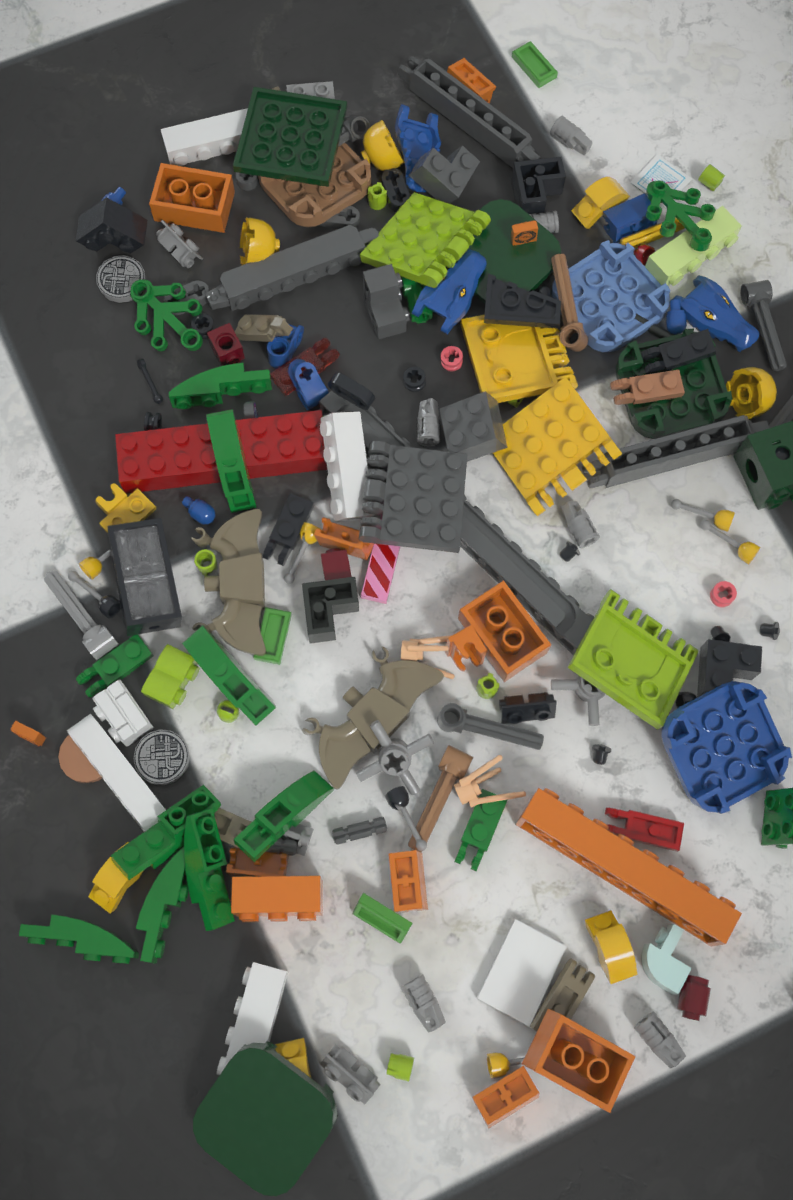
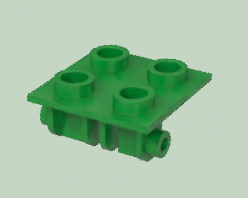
M793 788L767 790L764 800L765 808L761 830V845H776L777 848L787 849L788 844H793Z

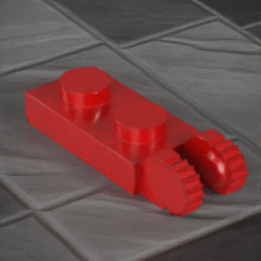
M606 808L605 815L611 818L626 819L625 828L607 824L609 827L608 831L614 835L622 834L635 842L672 851H680L684 828L683 822L632 810L624 811Z

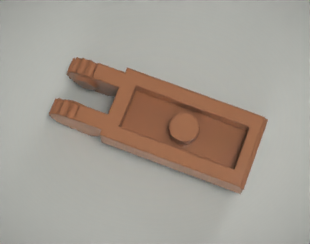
M679 370L630 377L629 379L622 378L610 383L612 391L630 389L629 393L619 394L613 398L616 405L629 403L634 405L682 397L685 393Z

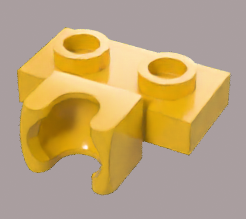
M115 483L111 484L112 493L115 496L112 501H106L101 496H98L95 500L96 504L107 515L99 523L107 533L108 526L144 521L156 510V506L138 488L127 497V494Z

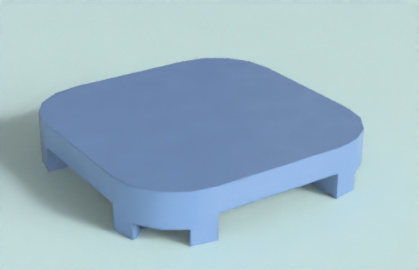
M609 240L602 242L598 250L568 269L578 322L583 323L584 332L588 336L587 345L600 352H614L621 349L645 333L653 324H658L665 317L669 308L670 289L666 283L661 285L635 257L633 254L635 248L628 242L626 246L619 243H610ZM554 280L551 297L559 300L556 281ZM636 313L649 321L644 324L635 319Z

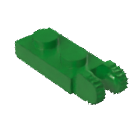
M134 635L95 662L93 667L84 670L77 676L76 681L78 684L83 685L99 674L102 680L95 682L85 691L86 695L91 698L117 680H122L150 660L153 654L139 635Z
M482 789V794H480L478 798L493 796L496 794ZM507 800L483 803L474 807L461 838L462 844L454 862L461 864L465 858L468 845L473 846L478 851L471 862V869L477 871L484 852L488 850Z

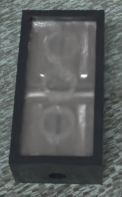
M158 518L108 526V542L127 636L181 627L182 614L162 519Z

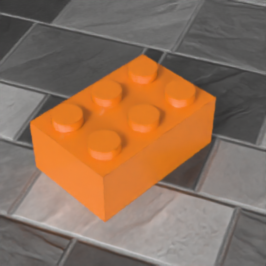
M161 163L149 202L154 221L161 222L164 220L169 224L175 223L176 225L224 233L235 194L232 175Z
M504 580L459 610L458 620L464 628L472 625L487 649L485 657L504 682L546 655L551 647V643Z
M321 876L232 877L231 913L239 917V920H242V922H259V916H268V920L271 922L288 921V916H297L299 921H316V916H323V880Z
M547 1009L522 1064L610 1113L636 1056L562 1014Z

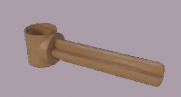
M556 254L551 260L558 297L561 301V313L564 326L561 327L560 341L570 350L579 352L587 346L588 336L584 332L583 323L578 322L566 255ZM578 333V340L570 344L571 335Z
M448 745L438 766L442 773L416 825L421 839L425 840L426 843L456 780L464 778L473 759V756ZM412 834L408 846L413 850L419 851L416 848V840Z

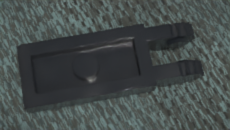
M706 329L661 344L659 347L646 349L641 353L643 360L662 356L663 361L648 364L644 368L646 374H654L715 356L716 350L709 330Z
M290 493L269 537L263 553L264 559L269 560L272 557L278 544L283 546V549L278 556L277 564L285 565L291 551H294L298 543L303 523H307L311 515L314 502Z

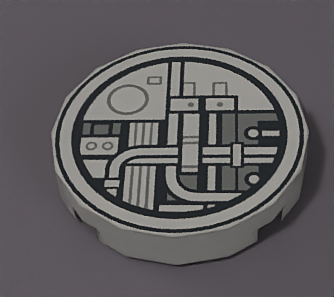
M114 256L106 260L99 267L96 274L97 286L100 292L108 300L118 303L133 300L130 294L132 284L137 280H146V274L141 264L128 256Z
M157 730L150 732L140 740L135 748L133 759L135 768L143 779L151 784L164 786L174 783L185 773L189 766L190 754L188 746L181 736L172 731Z

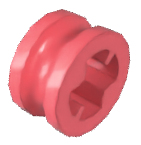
M455 346L444 348L441 352V365L448 371L460 369L463 364L462 351ZM450 355H455L454 362H449Z
M727 581L717 583L710 593L712 603L718 607L729 606L736 598V588ZM726 590L728 592L727 597L720 598L718 596L720 591Z

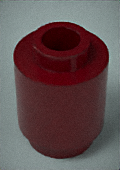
M688 975L680 990L677 1010L683 1011L682 1017L700 1021V1016H707L711 988L708 987V979Z

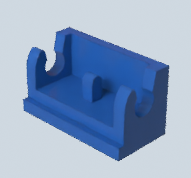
M645 193L603 211V218L608 223L603 227L613 240V243H619L621 238L657 224V221H650L645 216L647 208L651 204Z

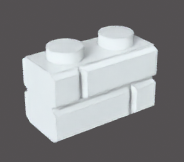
M117 680L107 687L106 690L101 691L92 698L97 705L93 708L94 712L101 721L106 719L109 722L111 728L108 729V732L116 743L121 741L127 747L154 728L121 680Z

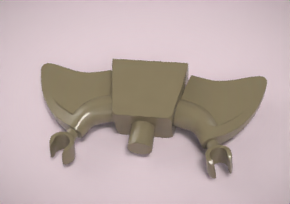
M253 509L228 520L218 529L213 538L203 528L198 527L195 529L198 534L202 535L200 539L191 538L195 544L201 548L210 545L211 549L218 551L222 556L223 561L219 562V575L204 576L205 592L220 591V599L224 607L221 614L211 620L212 623L206 625L198 622L193 625L192 629L197 631L204 625L211 634L212 631L216 630L219 636L233 648L244 653L263 656L266 654V648L260 632L259 622L262 609H265L264 560L257 544L262 511L260 509Z
M381 647L385 654L383 659H378L374 650L371 654L372 659L381 665L379 668L382 675L381 684L378 689L371 688L364 696L354 686L345 693L343 699L353 707L347 713L348 721L339 726L325 724L323 727L320 726L315 718L305 720L314 725L313 731L305 728L302 729L305 735L321 734L319 741L320 761L324 773L334 789L338 790L342 787L350 770L358 760L370 752L375 754L381 747V744L370 728V724L379 720L390 738L409 718L410 709L416 699L426 690L443 680L444 674L441 671L416 661L401 660L388 663V650L385 647Z

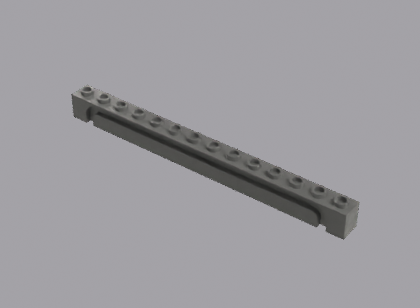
M333 391L329 392L319 401L320 410H322L324 416L331 413L360 412L367 458L370 456L368 449L371 441H383L389 445L412 447L406 438H400L395 433L394 428L388 421H382L377 416L372 406L368 410H363L338 396ZM378 467L380 470L387 472V468ZM464 495L460 547L496 582L500 583L504 580L522 606L574 655L594 616L589 613L586 614L581 610L579 603L571 595L567 596L562 592L560 585L555 579L543 574L539 564L523 555L520 546L504 537L501 528L485 519L483 511L477 506L473 507L466 501L467 498Z

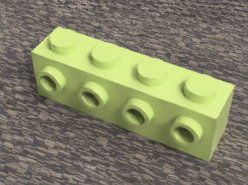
M721 206L715 211L712 220H701L696 223L699 228H706L711 232L712 241L706 251H696L690 246L692 235L686 230L648 257L645 268L661 285L666 283L668 286H675L683 279L685 274L695 272L705 260L708 259L710 261L719 254L721 249L731 247L738 240L739 237L737 235L742 225Z

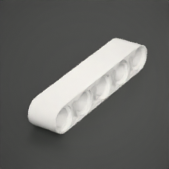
M89 714L68 729L67 732L143 832L157 824V816L166 811L96 719Z

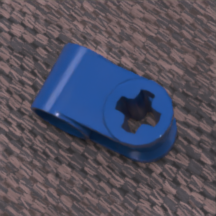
M290 325L293 329L289 336H275L272 342H268V360L273 368L284 369L288 367L296 348L302 340L304 326L299 325L296 327Z
M296 359L290 363L288 367L289 377L297 390L301 403L307 410H310L320 404L319 401L329 393L313 364L302 359ZM302 367L305 368V370L303 371V377L299 376L302 373Z

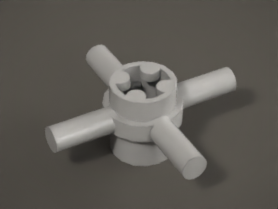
M580 676L577 679H551V690H576L578 697L588 703L589 726L600 725L598 700L603 698L605 693L598 688L597 691H591V685H585L586 680Z
M374 721L370 724V728L382 746L379 751L378 761L357 771L358 779L362 782L384 770L385 773L391 776L399 775L409 793L415 795L420 791V788L408 768L411 765L413 754L434 744L431 735L427 734L407 745L401 739H390L380 721ZM393 752L394 757L399 758L401 755L402 757L396 761H391L388 755Z

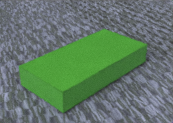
M531 41L512 51L513 60L538 88L557 78V70Z
M265 607L260 632L265 644L266 654L263 656L254 655V660L281 664L292 616L291 612Z
M365 893L360 897L352 913L398 943H402L413 924Z

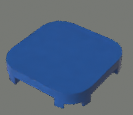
M731 681L675 709L666 718L661 734L664 748L687 797L694 805L705 811L720 814L731 811L730 806L772 783L778 785L785 779L783 775L788 768L789 758H792L790 747H786L783 744L764 702L767 697L761 689H757L749 683Z

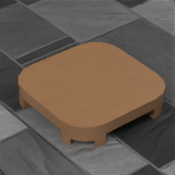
M346 143L338 147L329 187L258 176L259 183L266 194L291 221L304 227H313L324 223L346 207L361 200L368 194V188L372 186L369 162L367 159L362 161Z

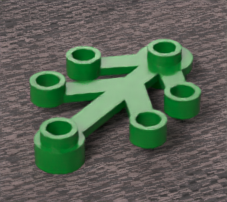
M660 180L650 182L646 193L651 204L647 208L646 218L650 221L659 220L662 212L660 203H663L667 207L665 221L662 222L660 234L664 237H672L674 235L676 217L692 235L690 246L696 251H706L712 241L711 232L706 228H699L688 215L710 221L714 217L715 207L711 204H704L701 208L691 206L699 202L701 192L698 189L690 188L687 192L671 189L668 184ZM674 199L685 201L690 205L677 203L674 201Z
M142 279L132 284L130 294L132 299L137 302V320L134 327L139 334L147 335L150 333L151 324L147 321L148 304L154 309V331L151 339V345L154 349L164 351L168 346V341L164 338V320L181 336V343L186 349L196 351L202 346L203 338L200 333L195 329H187L172 314L189 312L192 316H197L202 312L200 302L196 299H190L185 302L161 303L156 298L171 295L176 300L184 298L186 290L180 283L153 286L150 281ZM181 288L179 294H174L175 289ZM143 290H147L145 295L140 296ZM197 304L196 310L191 311V306ZM146 323L145 329L140 330L141 324ZM197 338V342L194 345H190L191 339ZM162 339V345L156 346L157 341Z

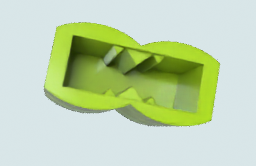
M167 644L161 652L155 667L146 679L141 692L144 696L174 709L176 705H181L187 694V691L184 689L189 681L195 680L200 667L197 666L198 663L191 655Z

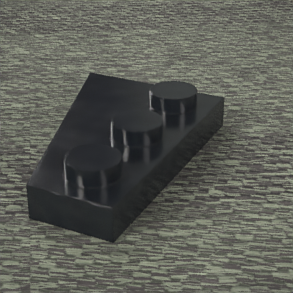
M488 273L484 323L559 329L560 300L536 291L529 292L517 287L515 283L510 281L508 283L496 279V276Z

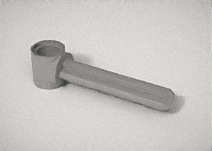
M57 571L46 574L44 578L45 583L83 632L82 643L91 655L98 660L116 647L119 643L105 625L96 624Z

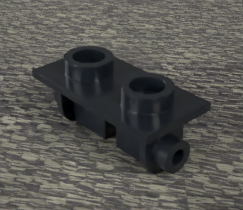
M548 692L528 694L529 703H524L523 695L504 696V699L499 700V708L502 710L501 723L517 724L524 721H545L555 718L557 701L554 700L553 694H548Z

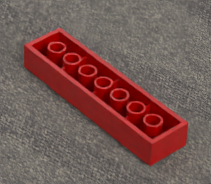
M322 410L236 420L250 479L328 470L327 462L323 456L325 449L324 440L320 432ZM208 423L115 434L119 483L126 494L133 493L137 488L141 492L221 482Z

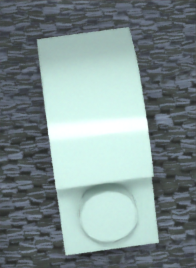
M675 924L668 925L667 928L662 927L655 939V942L658 943L657 947L651 943L645 944L641 955L642 966L647 977L670 994H679L692 969L671 956L684 932V929Z

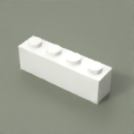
M248 108L161 129L170 165L183 166L187 163L236 152Z
M340 412L326 415L321 418L320 432L324 440L325 449L323 456L327 462V484L331 491L332 501L330 507L331 512L334 514V521L374 516V514H369L362 510V504L365 503L363 494L368 466L360 412Z
M253 962L251 968H246L242 984L246 985L244 996H238L234 1014L238 1015L235 1027H229L225 1044L229 1045L227 1056H222L219 1061L217 1075L221 1074L230 1059L245 1044L270 1042L288 971Z

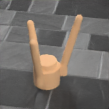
M452 635L410 639V641L402 640L401 660L418 662V660H423L424 651H448V646L425 644L447 642V639ZM437 669L444 674V677L454 679V674Z
M502 755L496 756L454 784L462 805L469 802L471 808L483 803L525 797L526 792L521 791L478 798L477 795L482 794L478 784L500 773L501 768L498 767L482 776L480 775L501 761Z

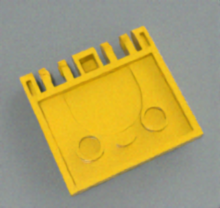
M485 315L461 319V328L480 392L486 391L498 403L541 395L564 377L569 380L575 389L578 387L571 367H563L570 361L566 354V348L560 341V331L558 328L484 323Z
M566 377L503 424L507 448L493 452L537 516L546 511L536 496L538 493L549 507L554 505L552 497L545 491L547 486L553 484L556 492L562 498L567 495V492L557 480L558 478L562 477L572 491L587 481L577 464L582 462L591 476L597 473L592 463L587 460V457L593 452L596 453L601 464L607 466L610 463L601 451V446H604L613 460L622 455L620 449Z

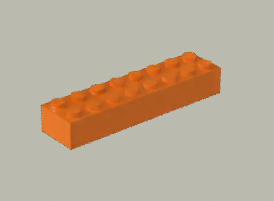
M544 788V790L537 789L515 825L709 946L727 943L742 915L741 912L735 909L736 905L732 901L721 896L718 899L709 893L710 888L698 881L692 883L683 877L685 873L672 865L666 867L658 862L659 857L645 849L642 852L633 846L634 842L622 834L616 836L609 832L608 825L598 819H593V821L583 815L584 811L574 804L569 803L567 806L558 800L559 796L555 792Z

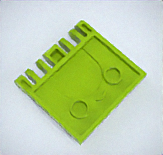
M414 192L381 229L379 236L373 239L360 253L361 262L377 268L392 264L395 273L399 272L400 276L436 288L447 275L446 267H454L456 261L473 244L475 239L473 234L480 235L482 230L491 222V218L486 212L480 210L472 212Z
M610 589L602 599L593 621L567 668L658 730L664 726L666 718L674 705L699 650L691 644H687L684 647L686 641L682 638L675 641L672 649L668 647L667 643L671 638L672 631L668 628L665 629L659 639H657L663 625L648 614L637 625L642 614V610L639 608H635L630 613L629 618L625 617L623 613L629 601L622 599L615 607L620 595Z

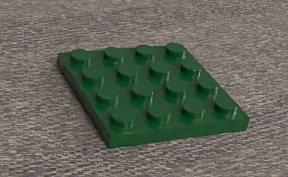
M253 87L233 163L234 172L329 187L346 116L347 101Z

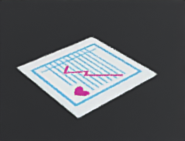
M657 154L630 183L647 194V186L652 181L660 180L668 184L671 189L682 191L692 178Z

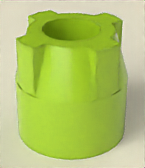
M709 164L700 175L698 181L712 191H715L722 183L725 175Z
M380 182L368 188V204L374 210H381L387 204V190L384 189Z
M204 549L197 552L194 562L197 569L202 572V575L208 576L214 570L217 571V560L212 551ZM204 562H211L209 566L202 567Z
M492 673L481 677L476 686L478 695L484 699L493 698L499 688V683ZM485 681H490L493 683V687L491 689H487L484 687L483 683Z
M391 1053L386 1074L409 1082L414 1057Z

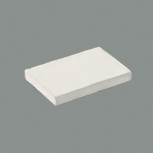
M515 919L477 999L530 1027L567 946Z

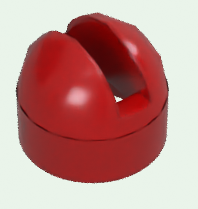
M639 245L638 249H635L634 255L646 266L648 257L655 252V249L649 245Z

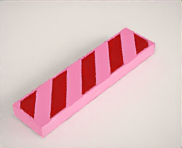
M374 544L361 592L362 599L387 604L401 546Z

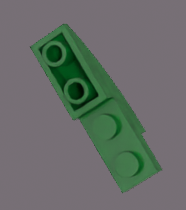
M244 363L213 368L177 385L169 391V399L173 408L188 409L191 406L213 407L216 404H223V394L236 396L246 392L264 393L272 390L270 370L245 372Z
M233 409L206 414L220 480L231 513L256 508V500Z
M204 625L182 643L220 691L255 726L276 708L271 699L243 671L240 664Z
M315 771L306 774L288 786L257 812L255 820L234 838V844L255 862L292 826L296 827L334 791V788Z
M203 784L158 815L157 824L111 855L113 863L128 880H131L149 866L153 869L157 868L184 846L186 817L213 808L215 814L220 808L221 802Z
M213 808L187 816L184 833L185 871L191 903H199L206 931L215 930L235 921L231 913V904L221 866L226 865L227 861Z
M184 847L162 869L146 896L140 911L136 929L147 931L140 961L157 963V959L162 958L165 949V941L162 940L164 928H169L172 912L168 911L169 906L181 907L182 901L186 902L189 889L188 884H186Z
M51 915L50 926L20 925L19 936L28 937L27 943L45 945L46 939L57 940L56 946L74 947V941H76L75 953L84 954L83 960L101 961V956H112L113 963L129 964L130 958H139V952L121 937L103 927L66 916Z

